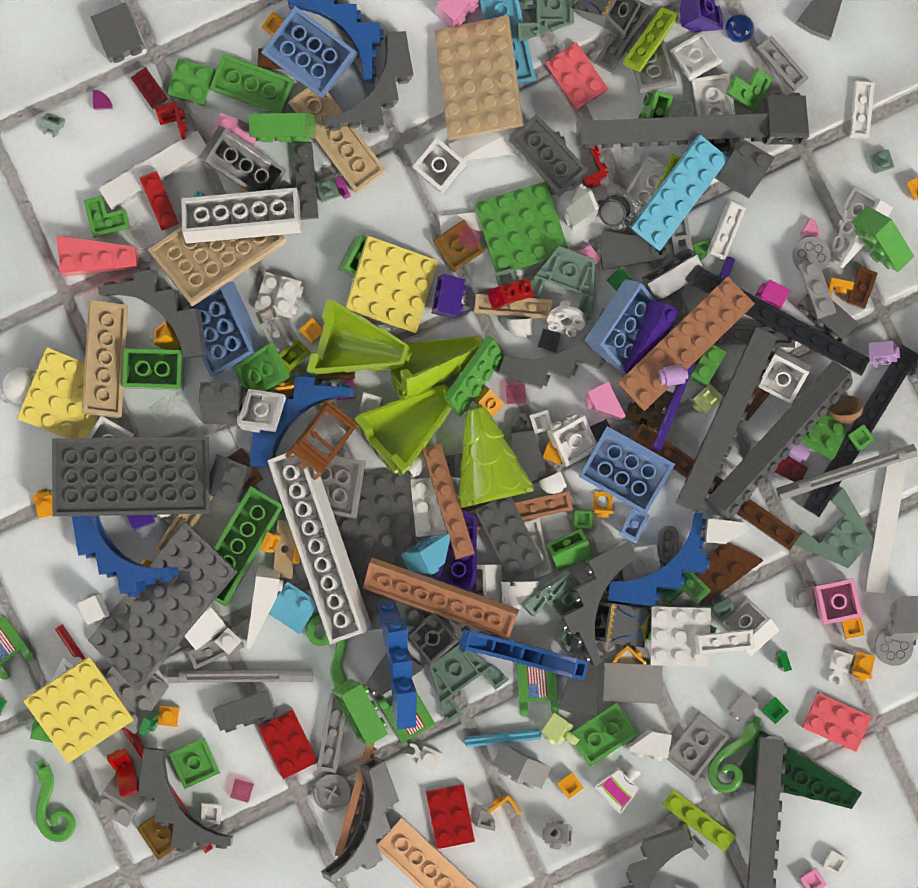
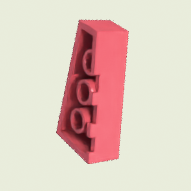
M57 236L60 274L64 277L140 269L139 253L135 247Z

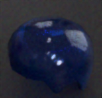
M746 14L733 15L729 18L725 27L727 37L736 43H743L752 38L755 30L752 19Z

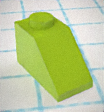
M296 339L279 354L289 375L294 372L311 351Z

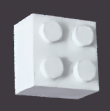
M436 137L412 168L443 194L467 164L466 161Z

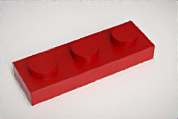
M156 170L139 177L161 230L163 231L178 225L179 221L158 171Z

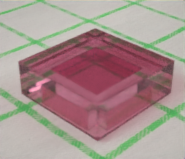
M463 226L458 245L476 250L481 231Z
M525 384L506 385L507 405L526 404Z
M236 778L230 798L249 803L254 783Z

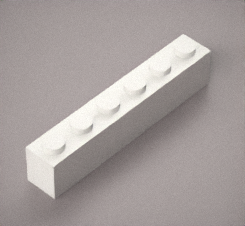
M198 130L186 133L185 140H175L167 145L168 148L163 151L158 150L154 152L148 160L137 162L131 170L128 171L126 169L118 174L119 177L114 180L109 179L103 182L99 190L109 207L115 211L145 193L139 177L157 170L161 181L164 182L200 160L199 156L206 147V143Z

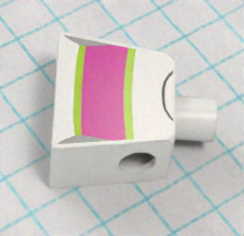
M634 766L626 773L618 767L593 786L621 814L639 789L633 782L641 773Z

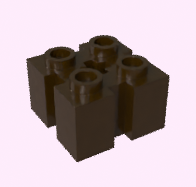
M666 390L651 404L653 408L645 411L635 402H629L625 411L626 417L623 419L638 423L641 419L646 421L645 425L647 427L659 430L665 415L662 413L663 408L667 409L673 393Z

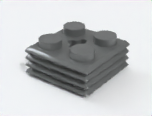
M434 613L430 614L408 633V640L430 665L459 642V638L443 619ZM429 633H436L438 635L436 643L428 641Z

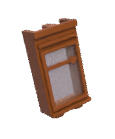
M327 401L286 453L285 457L289 458L292 454H295L302 460L299 463V467L302 469L308 466L316 472L312 479L316 480L323 474L358 424L354 422L353 418L339 410L337 405Z

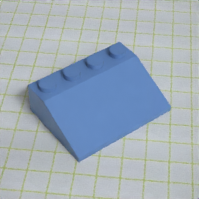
M294 6L261 52L321 98L344 75L359 55L354 49L296 6Z
M628 279L623 281L584 340L594 352L624 375L627 374L624 373V369L649 301H656L642 283Z
M234 282L226 283L194 305V308L201 310L207 355L201 357L211 377L238 365L264 347ZM187 303L186 305L182 306L181 309H182L183 307L191 306V305H190L189 303Z
M607 426L582 468L579 477L642 513L647 514L675 464Z

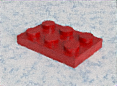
M294 709L258 727L283 779L318 763V759Z
M464 784L426 791L437 849L475 842Z

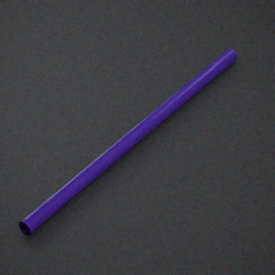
M726 257L719 275L720 278L725 279L727 276L729 277L735 263L734 258ZM695 362L687 369L688 379H685V383L676 385L652 445V448L661 451Z

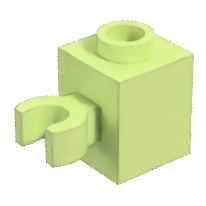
M708 384L691 400L694 403L692 406L698 413L706 414L723 396L711 384Z
M556 713L552 715L541 731L546 735L544 739L553 745L555 742L561 745L565 739L572 745H576L580 740L570 733L574 725Z

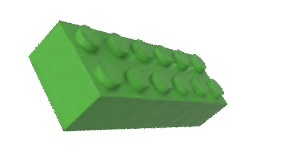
M250 486L214 547L238 571L215 599L216 602L223 606L229 604L259 553V547L266 533L272 531L284 510L281 503Z

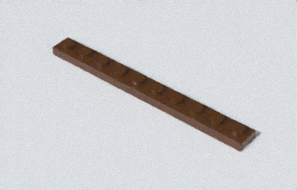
M642 423L631 440L674 463L673 470L687 478L694 459L666 439L661 451L653 449L652 445L657 433ZM715 475L713 480L716 483L712 492L708 491L707 493L709 495L724 481L717 475ZM751 499L745 501L736 513L788 551H790L801 535Z

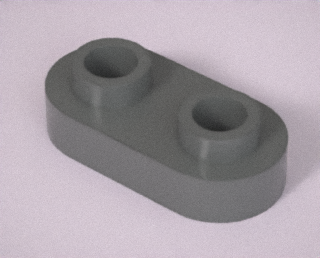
M673 526L662 527L658 535L659 560L664 564H668L678 554L679 533ZM666 532L671 533L670 539L665 537ZM665 551L670 552L669 558L664 557Z

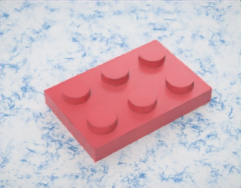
M577 42L545 62V66L576 111L608 90V87Z
M817 692L802 728L857 752L872 716Z

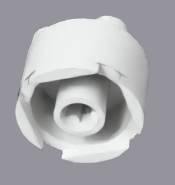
M540 581L501 582L502 603L517 609L523 608L520 604L540 590Z

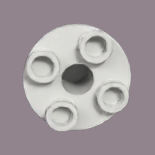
M563 301L559 307L549 312L547 318L548 329L569 337H575L585 327L586 317L581 310L577 309V305L574 302Z

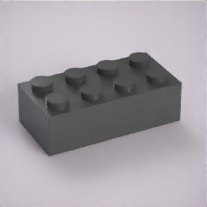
M218 126L199 156L200 160L248 192L275 190L287 171L281 165L221 126Z

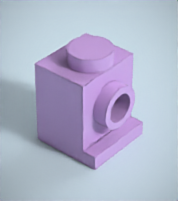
M892 340L869 343L870 362L874 368H877L878 364L889 365L891 362H897V358H900L899 347H896Z

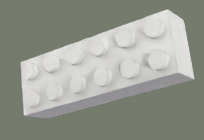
M297 188L181 198L182 233L186 243L301 233L300 199Z

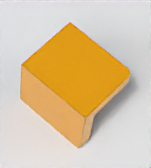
M167 320L154 329L153 344L163 350H177L181 347L174 329Z

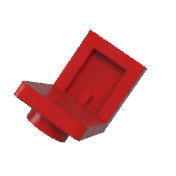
M177 101L155 106L160 125L177 121L182 140H185V132H188V129L183 119H186L183 108H179Z
M595 145L594 149L588 150L598 172L582 180L583 185L591 189L600 186V182L606 180L607 173H609L606 164L601 163L599 159L601 154L597 145Z
M529 279L500 285L487 292L493 310L500 309L509 303L535 296Z
M125 748L108 754L107 761L116 771L120 796L125 797L138 792L139 786L132 756Z

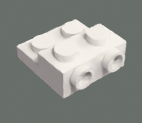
M265 272L254 308L292 319V316H296L299 305L296 304L298 297L301 298L304 292L302 282Z
M248 389L247 394L242 400L243 407L241 413L239 412L237 415V423L241 430L258 433L260 430L276 432L286 400L285 395Z
M576 412L567 415V420L562 423L560 421L554 422L550 425L551 429L547 430L553 447L557 449L563 465L566 467L591 454L597 444L585 415L577 414Z

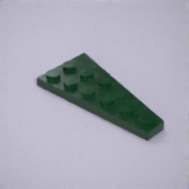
M761 730V732H760V734H759V735L771 736V735H769L768 733L764 732L763 730ZM758 738L739 766L743 772L742 782L754 786ZM787 746V752L783 754L782 762H785V773H781V781H784L783 793L819 800L849 809L854 807L862 794L860 790Z

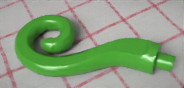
M317 613L308 621L306 634L309 641L314 645L325 646L329 643L325 629L322 638H318L315 635L316 626L323 623L320 613ZM347 639L336 642L331 661L330 675L335 688L348 680L343 669Z
M754 716L752 722L748 721L743 734L720 749L711 760L708 768V779L716 791L729 793L735 791L741 785L743 772L737 764L727 763L721 769L722 775H727L730 771L734 772L735 778L730 783L720 781L718 770L721 763L727 757L750 746L758 738L762 726L759 725L760 717Z
M42 759L36 762L38 770L35 771L41 785L36 805V823L42 835L48 840L64 842L75 831V818L69 810L56 809L50 815L51 825L53 827L57 826L58 818L64 817L67 821V826L61 832L53 831L49 827L46 820V809L54 787V775L50 765L46 766Z

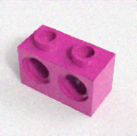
M769 280L759 286L755 295L758 296L757 298L780 309L790 290Z

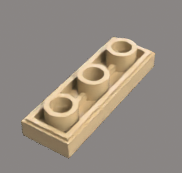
M277 520L276 533L281 535V539L275 549L273 570L280 573V578L293 579L295 540L288 520ZM285 545L289 548L287 553L282 551V547Z

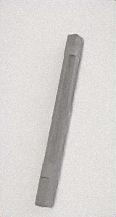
M914 444L907 445L866 460L778 487L776 492L781 501L917 457V449Z
M313 669L168 670L167 679L168 683L313 682Z

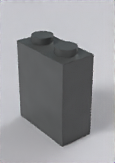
M126 2L91 16L110 63H119L125 59L124 57L129 55L136 56L146 49Z

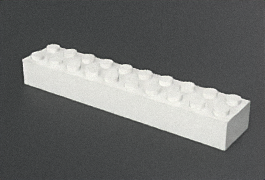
M286 454L268 460L329 643L333 644L373 630L321 476L316 480L312 479L316 472L309 466L305 469L300 468L299 463L302 460L295 454H292L289 458L285 457Z

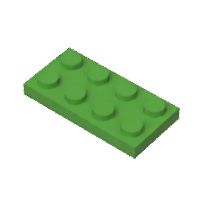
M222 54L209 89L270 113H283L294 84V79Z
M490 336L486 337L444 396L454 413L460 417L468 411L472 401L480 394L482 387L491 379L492 373L503 361L504 355L495 339Z

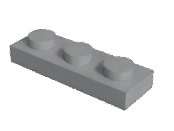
M772 35L756 48L793 92L808 80L809 77Z
M818 258L799 264L798 267L817 320L837 313Z

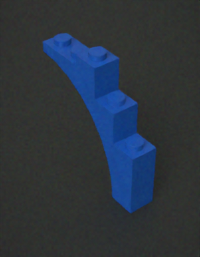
M288 0L290 10L296 6L301 11L320 15L344 31L360 55L365 84L373 83V78H376V66H373V59H376V47L373 46H380V40H384V29H380V23H358L361 22V10L357 9V4H335L338 3V0Z
M302 373L301 377L295 376L294 396L285 395L286 400L276 432L260 430L259 433L253 432L250 466L270 468L268 460L276 457L284 435L303 413L328 400L355 397V389L350 388L349 384H338V387H333L331 383H319V379L314 378L313 374Z
M694 513L687 541L679 553L667 565L655 573L640 579L610 581L608 603L647 607L655 606V603H659L660 591H656V588L680 590V586H684L685 574H681L682 572L704 574L705 569H709L710 558L707 557V552H699V549H703L704 545L701 530H705L706 519L702 518L703 513Z
M72 516L78 556H86V559L96 558L99 575H107V578L117 576L120 594H127L128 597L138 596L139 591L146 590L145 585L155 584V580L161 579V582L173 580L172 576L179 575L178 567L153 568L137 563L125 556L106 534L99 516Z
M395 600L376 602V611L388 659L393 719L397 730L416 727L417 691L412 680V659L408 650V629L404 618L400 616Z
M463 630L459 649L524 664L579 680H584L589 662L558 652L469 630Z

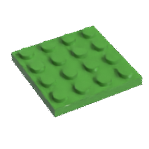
M546 182L474 203L495 273L514 268V271L546 262L559 245L568 248Z

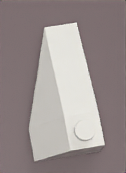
M522 126L457 139L448 145L464 161L517 155L519 152L508 142V139Z
M582 183L577 185L567 207V215H564L567 226L571 225L572 230L594 222L599 208L592 190L583 186Z
M856 186L845 202L843 220H840L838 225L840 230L838 236L834 238L830 251V261L841 268L863 247V240L855 233L854 230L856 228L852 221L867 206L887 217L893 209L887 203Z
M258 564L246 649H250L277 598L278 591L282 592L283 580H280V573L263 564Z

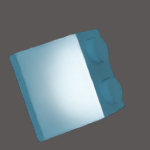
M450 535L429 536L401 554L408 570L421 575L426 573L432 575L440 570L438 567L445 564Z
M287 581L282 588V592L280 591L269 615L300 635L316 611L317 605L314 597L290 581Z

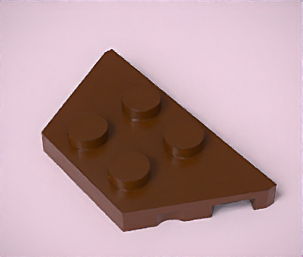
M730 542L720 544L707 554V557L710 558L709 569H705L704 574L697 573L698 578L711 591L702 599V604L706 605L762 563L763 559Z

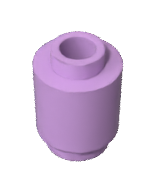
M682 364L663 367L662 370L658 371L660 384L666 385V387L684 384L685 379H688L687 368H683Z
M800 442L799 445H795L790 451L789 457L800 463L802 460H807L811 451H809L808 446Z

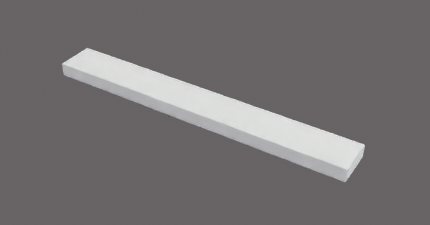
M890 440L888 452L910 445V443ZM908 460L888 465L885 468L865 591L885 595Z

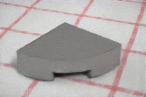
M480 807L476 827L495 831L493 816L486 809Z

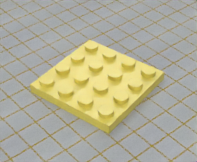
M367 236L345 307L353 313L411 333H417L438 261Z
M46 347L16 419L64 438H88L100 416L82 413L85 363Z
M91 656L82 660L23 700L67 763H70L134 720Z

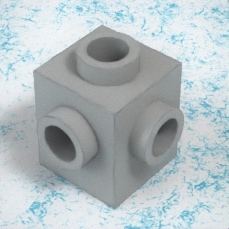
M552 820V823H546V828H543L542 839L545 840L544 843L550 846L551 849H561L562 846L571 847L573 827L569 824H563V821Z

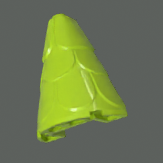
M327 299L322 315L325 325L317 353H311L307 367L308 373L325 374L344 371L347 373L369 369L377 371L406 367L407 363H411L413 353L410 352L409 345L382 327L378 328L362 316L353 313L338 302Z
M479 336L406 343L409 345L410 352L413 353L411 363H407L406 367L388 369L390 370L391 381L398 396L402 400L412 398L437 383L445 381L454 374L461 373L483 341Z
M445 384L429 388L406 400L400 399L390 402L385 406L361 413L354 418L362 435L365 434L370 448L393 473L399 472L398 475L402 476L410 469L422 449L427 446L435 431L440 429L452 410L444 398L450 389Z
M481 404L470 406V410L466 412L462 439L463 453L458 491L460 507L463 508L534 491L531 480L518 462L517 456L504 439L503 432L486 407H481Z

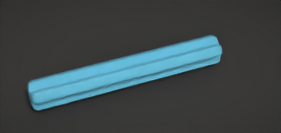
M540 729L466 736L465 746L474 747L541 739Z

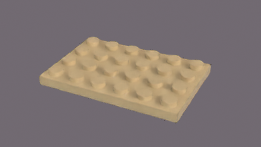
M505 15L435 30L448 139L451 141L524 126L509 16Z
M240 187L231 194L244 193L246 190ZM180 227L149 248L148 251L189 304L194 306L284 245L286 239L283 235L186 243L182 227Z

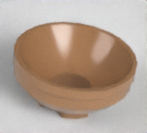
M840 396L838 402L832 404L828 412L839 423L849 424L854 422L863 413V402L855 396Z

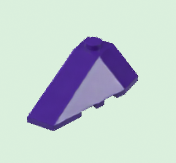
M681 0V27L692 32L722 30L723 22L720 6H716L714 0Z
M649 301L624 373H628L670 332L678 309L665 303Z
M462 510L475 553L474 555L455 560L449 541L445 564L438 567L440 570L436 572L434 579L472 592L477 577V515Z

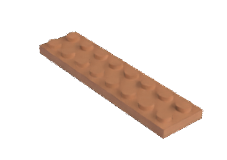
M727 276L617 384L645 411L670 387L660 384L658 371L662 370L663 367L682 364L683 368L686 367L688 369L754 305V302Z
M373 557L370 560L363 589L507 640L510 638L519 612L517 608Z

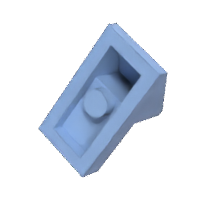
M632 507L623 526L619 530V535L636 544L650 515L644 514Z

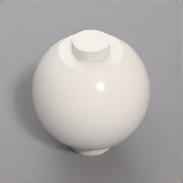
M23 367L11 370L3 380V389L0 390L2 400L7 404L12 402L15 405L22 406L35 372Z

